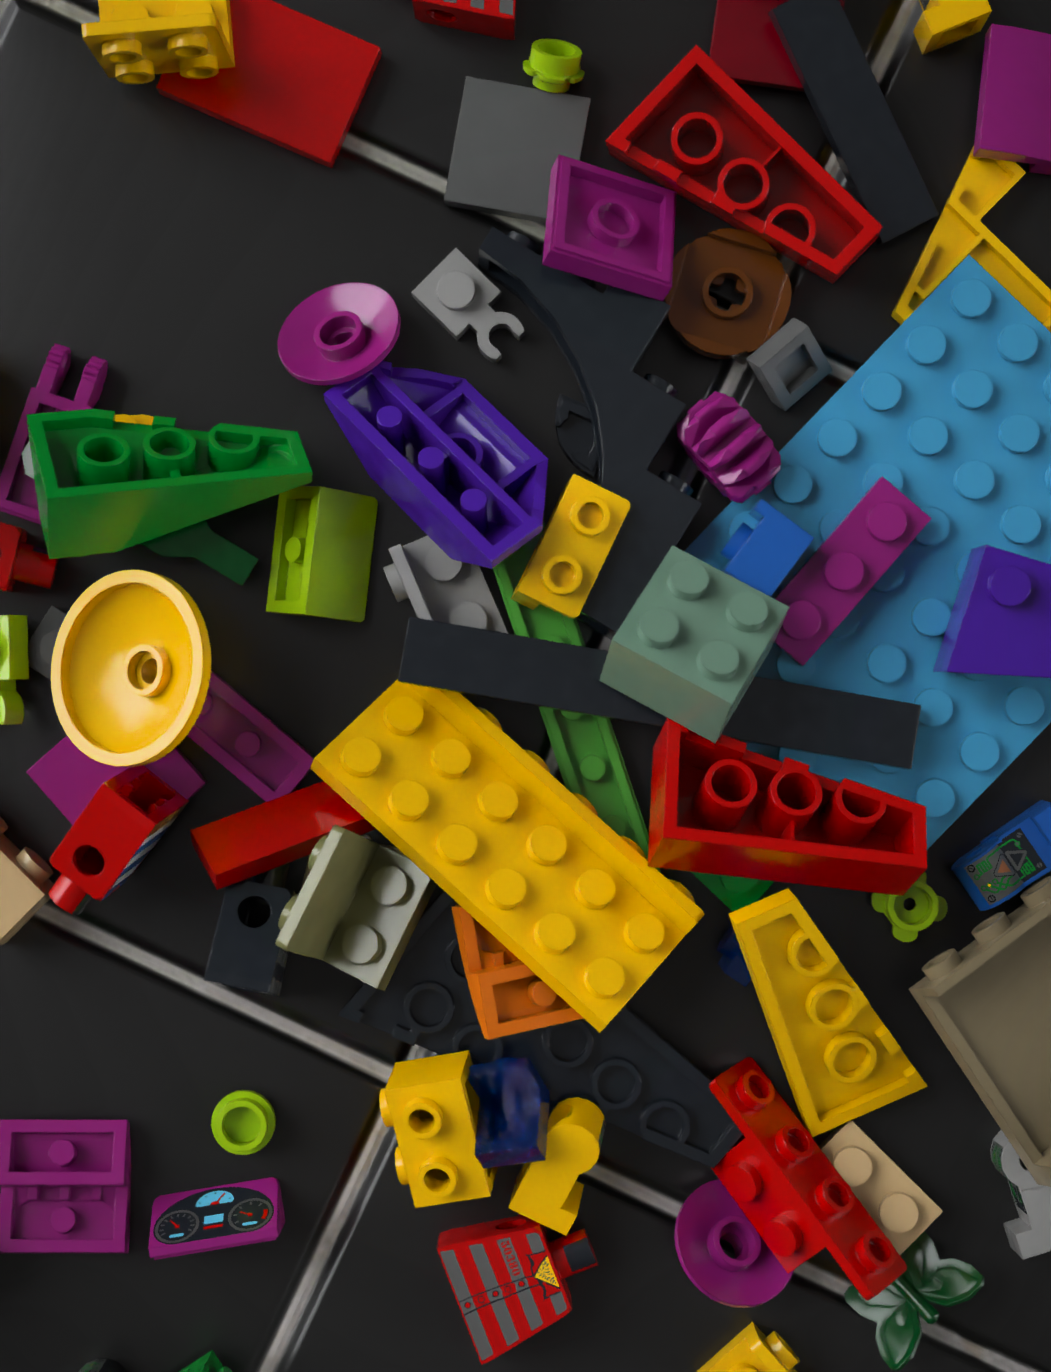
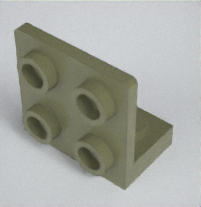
M334 825L329 834L323 836L314 846L308 862L310 873L299 895L293 896L287 902L280 915L278 926L281 931L275 945L288 952L323 960L366 984L385 991L437 884L409 858L341 826Z

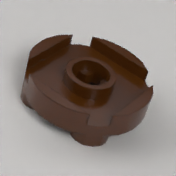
M722 228L708 232L707 236L697 238L691 244L688 243L678 251L673 258L672 288L663 301L671 306L667 315V324L670 331L680 338L688 348L709 358L729 360L741 356L747 357L755 352L779 331L786 319L791 303L792 293L788 273L785 275L783 265L777 259V253L771 245L748 231ZM725 278L736 281L735 292L744 296L742 305L732 304L728 311L717 308V299L709 296V287H721Z

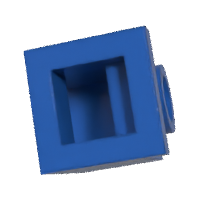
M760 499L749 512L752 517L759 521L752 529L743 522L721 550L720 554L729 560L722 572L771 597L813 541L814 537L766 501Z

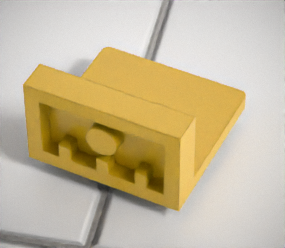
M98 0L100 22L84 23L81 25L82 38L109 78H116L120 83H148L155 79V74L180 72V75L186 78L203 79L217 75L219 68L235 67L229 0Z

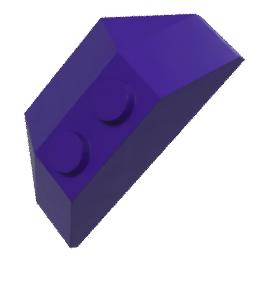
M381 361L364 375L336 384L323 394L325 403L370 478L451 559L492 569L542 531L548 458L465 378L418 368L392 367L391 362Z

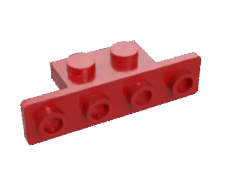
M746 1057L709 1083L711 1092L745 1136V1139L727 1152L715 1168L711 1167V1169L788 1274L826 1247L861 1296L869 1301L907 1270L905 1261L893 1247L890 1240L884 1235L852 1192L849 1185L843 1180L814 1141L811 1134L802 1125L752 1057Z

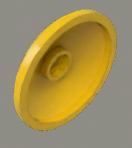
M132 569L114 572L99 579L88 587L71 606L55 641L51 662V690L55 710L65 733L72 743L85 755L106 765L120 767L142 766L155 762L167 755L190 732L205 702L211 675L209 635L205 621L195 601L187 591L172 579L154 572Z

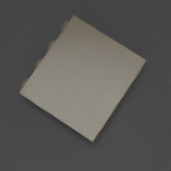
M1051 876L1027 888L1020 895L1024 904L1008 916L1005 912H1000L977 925L971 932L975 940L959 952L955 948L946 950L927 962L922 967V971L926 976L910 987L909 991L1036 1183L1051 1187Z

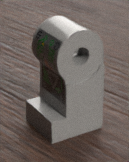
M1000 1130L993 1138L991 1144V1160L996 1170L1007 1178L1019 1218L1004 1222L1003 1225L1010 1247L1024 1260L1051 1251V1187L1036 1183L1003 1131Z

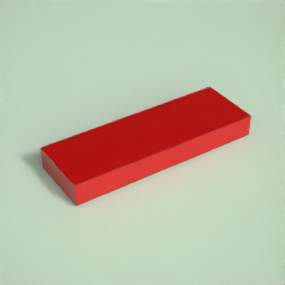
M321 781L192 829L190 832L192 845L216 889L219 890L310 855L316 843L323 836L328 835L334 825L341 826L359 835L376 828L327 783Z

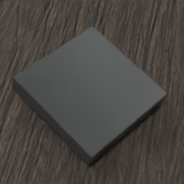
M466 76L445 190L444 205L546 224L551 168L559 154L580 161L591 98L564 93H552L536 88Z

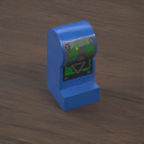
M1038 801L980 841L981 844L964 854L951 866L952 871L980 911H985L1002 904L1019 893L1027 885L1051 871V802Z

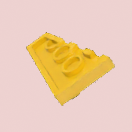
M789 888L728 914L802 1122L812 1137L928 1087Z

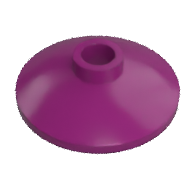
M349 282L327 287L302 301L286 318L278 337L279 357L286 370L292 376L308 384L335 385L356 379L376 367L394 347L401 328L399 310L392 297L375 285Z
M719 1179L703 1184L684 1201L675 1223V1248L684 1272L703 1294L726 1306L749 1308L768 1302L785 1288L793 1271L789 1274L786 1272ZM720 1239L728 1241L733 1246L735 1252L734 1259L730 1258L722 1250Z

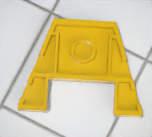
M973 146L891 316L901 325L948 275L970 255L1051 332V289L981 222V219L1026 172L1016 162L973 157Z

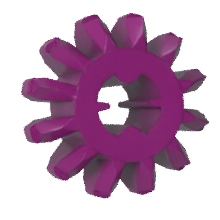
M715 391L704 401L700 399L686 411L687 415L676 424L677 439L685 449V454L693 461L697 470L703 473L710 484L714 485L724 497H728L731 501L742 504L753 494L755 496L758 495L771 483L769 480L780 471V453L773 446V441L765 434L761 425L751 417L747 409H743L733 397Z

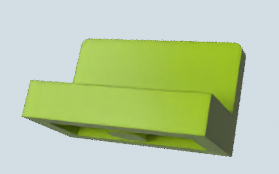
M300 486L279 494L266 612L363 622L365 619L378 501L375 497L322 486Z

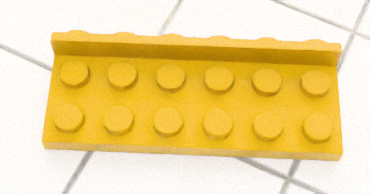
M397 679L313 759L310 769L599 1033L611 1022L686 934L704 916L703 910L695 904L692 894L685 886L673 879H667L655 867H648L645 853L637 843L626 836H619L598 817L595 807L588 799L578 793L570 792L550 774L547 764L540 756L530 750H523L503 732L501 724L492 713L484 708L475 707L461 693L399 683Z

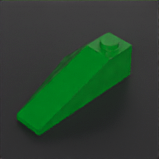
M100 409L27 414V427L39 517L49 559L118 552L312 482L313 472L297 431L226 423L217 424L209 432L176 428V418L154 416L152 425L116 422L115 411Z

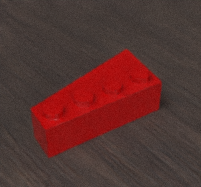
M666 718L653 746L648 867L904 896L927 869L926 806L844 778L841 783L808 771L810 765L785 757L783 762L755 753L746 749L747 743L721 734L716 743H713L677 722Z

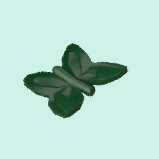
M925 1231L900 1255L907 1265V1270L881 1293L869 1301L861 1296L854 1285L849 1286L844 1293L846 1302L860 1316L877 1323L875 1339L880 1356L892 1371L901 1370L915 1355L923 1334L919 1314L928 1324H934L938 1321L939 1312L929 1302L949 1308L970 1300L984 1286L985 1278L971 1264L956 1258L940 1259L935 1243Z

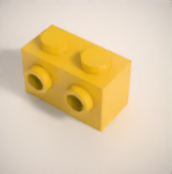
M469 1050L396 1062L386 1087L380 1090V1112L385 1126L394 1127L399 1145L395 1150L397 1176L402 1185L409 1184L415 1208L490 1197L498 1169V1161Z

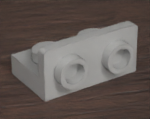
M428 535L404 546L398 544L388 548L394 563L383 567L397 602L410 599L418 618L508 634L480 566L451 559Z

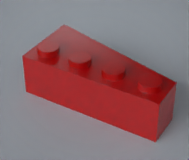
M697 44L605 140L610 156L667 189L677 192L681 197L731 226L757 235L767 241L776 252L832 284L874 243L883 229V226Z

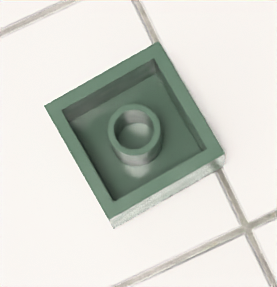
M672 545L613 637L599 681L716 743L770 652L789 606Z

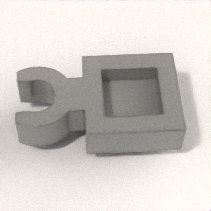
M457 248L412 291L413 298L457 341L469 329L477 334L478 348L481 354L490 362L497 364L502 359L499 350L489 341L493 331L500 328L507 329L519 341L525 335L523 325L514 315L507 312H495L491 308L501 298V291Z

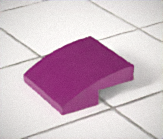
M991 24L987 30L984 43L973 157L1028 163L1029 172L1051 175V34L998 24Z
M0 1119V1253L129 1254L131 1215V1143L129 1120Z

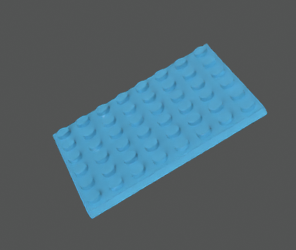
M970 255L948 275L779 452L781 458L780 471L769 480L771 483L758 495L755 496L753 494L742 504L732 501L684 551L722 571L729 560L720 554L721 550L743 522L752 529L759 521L752 517L749 512L760 499H763L814 537L813 541L771 595L772 598H775L880 477L883 476L931 518L921 532L804 666H800L774 643L755 675L756 677L921 705L912 768L900 769L745 742L747 743V750L783 762L785 757L810 765L808 771L841 783L844 778L926 806L927 849L1051 723V678L933 672L971 549L989 545L1051 564V332Z

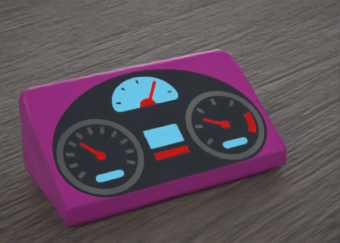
M268 1177L158 1196L155 1198L152 1206L148 1247L150 1258L157 1260L276 1240L286 1222L278 1179Z

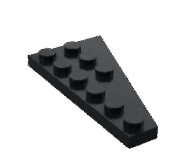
M445 891L440 894L420 918L385 991L364 983L338 1014L356 1023L362 1022L389 1033L393 1038L413 1046L416 1044L440 1055L469 1050L474 1071L545 1100L551 1099L558 1103L567 1098L577 1097L590 1100L600 1108L604 1114L605 1122L639 1135L643 1140L712 1168H715L743 1135L709 1089V1083L712 1079L626 1005L600 1033L583 1018L495 1039H485L470 994L455 930L451 906L459 904Z

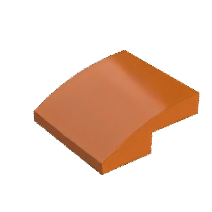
M460 905L451 906L467 983L485 1039H495L583 1019L578 1012Z

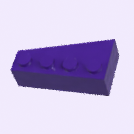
M989 545L971 549L933 672L1051 678V564Z

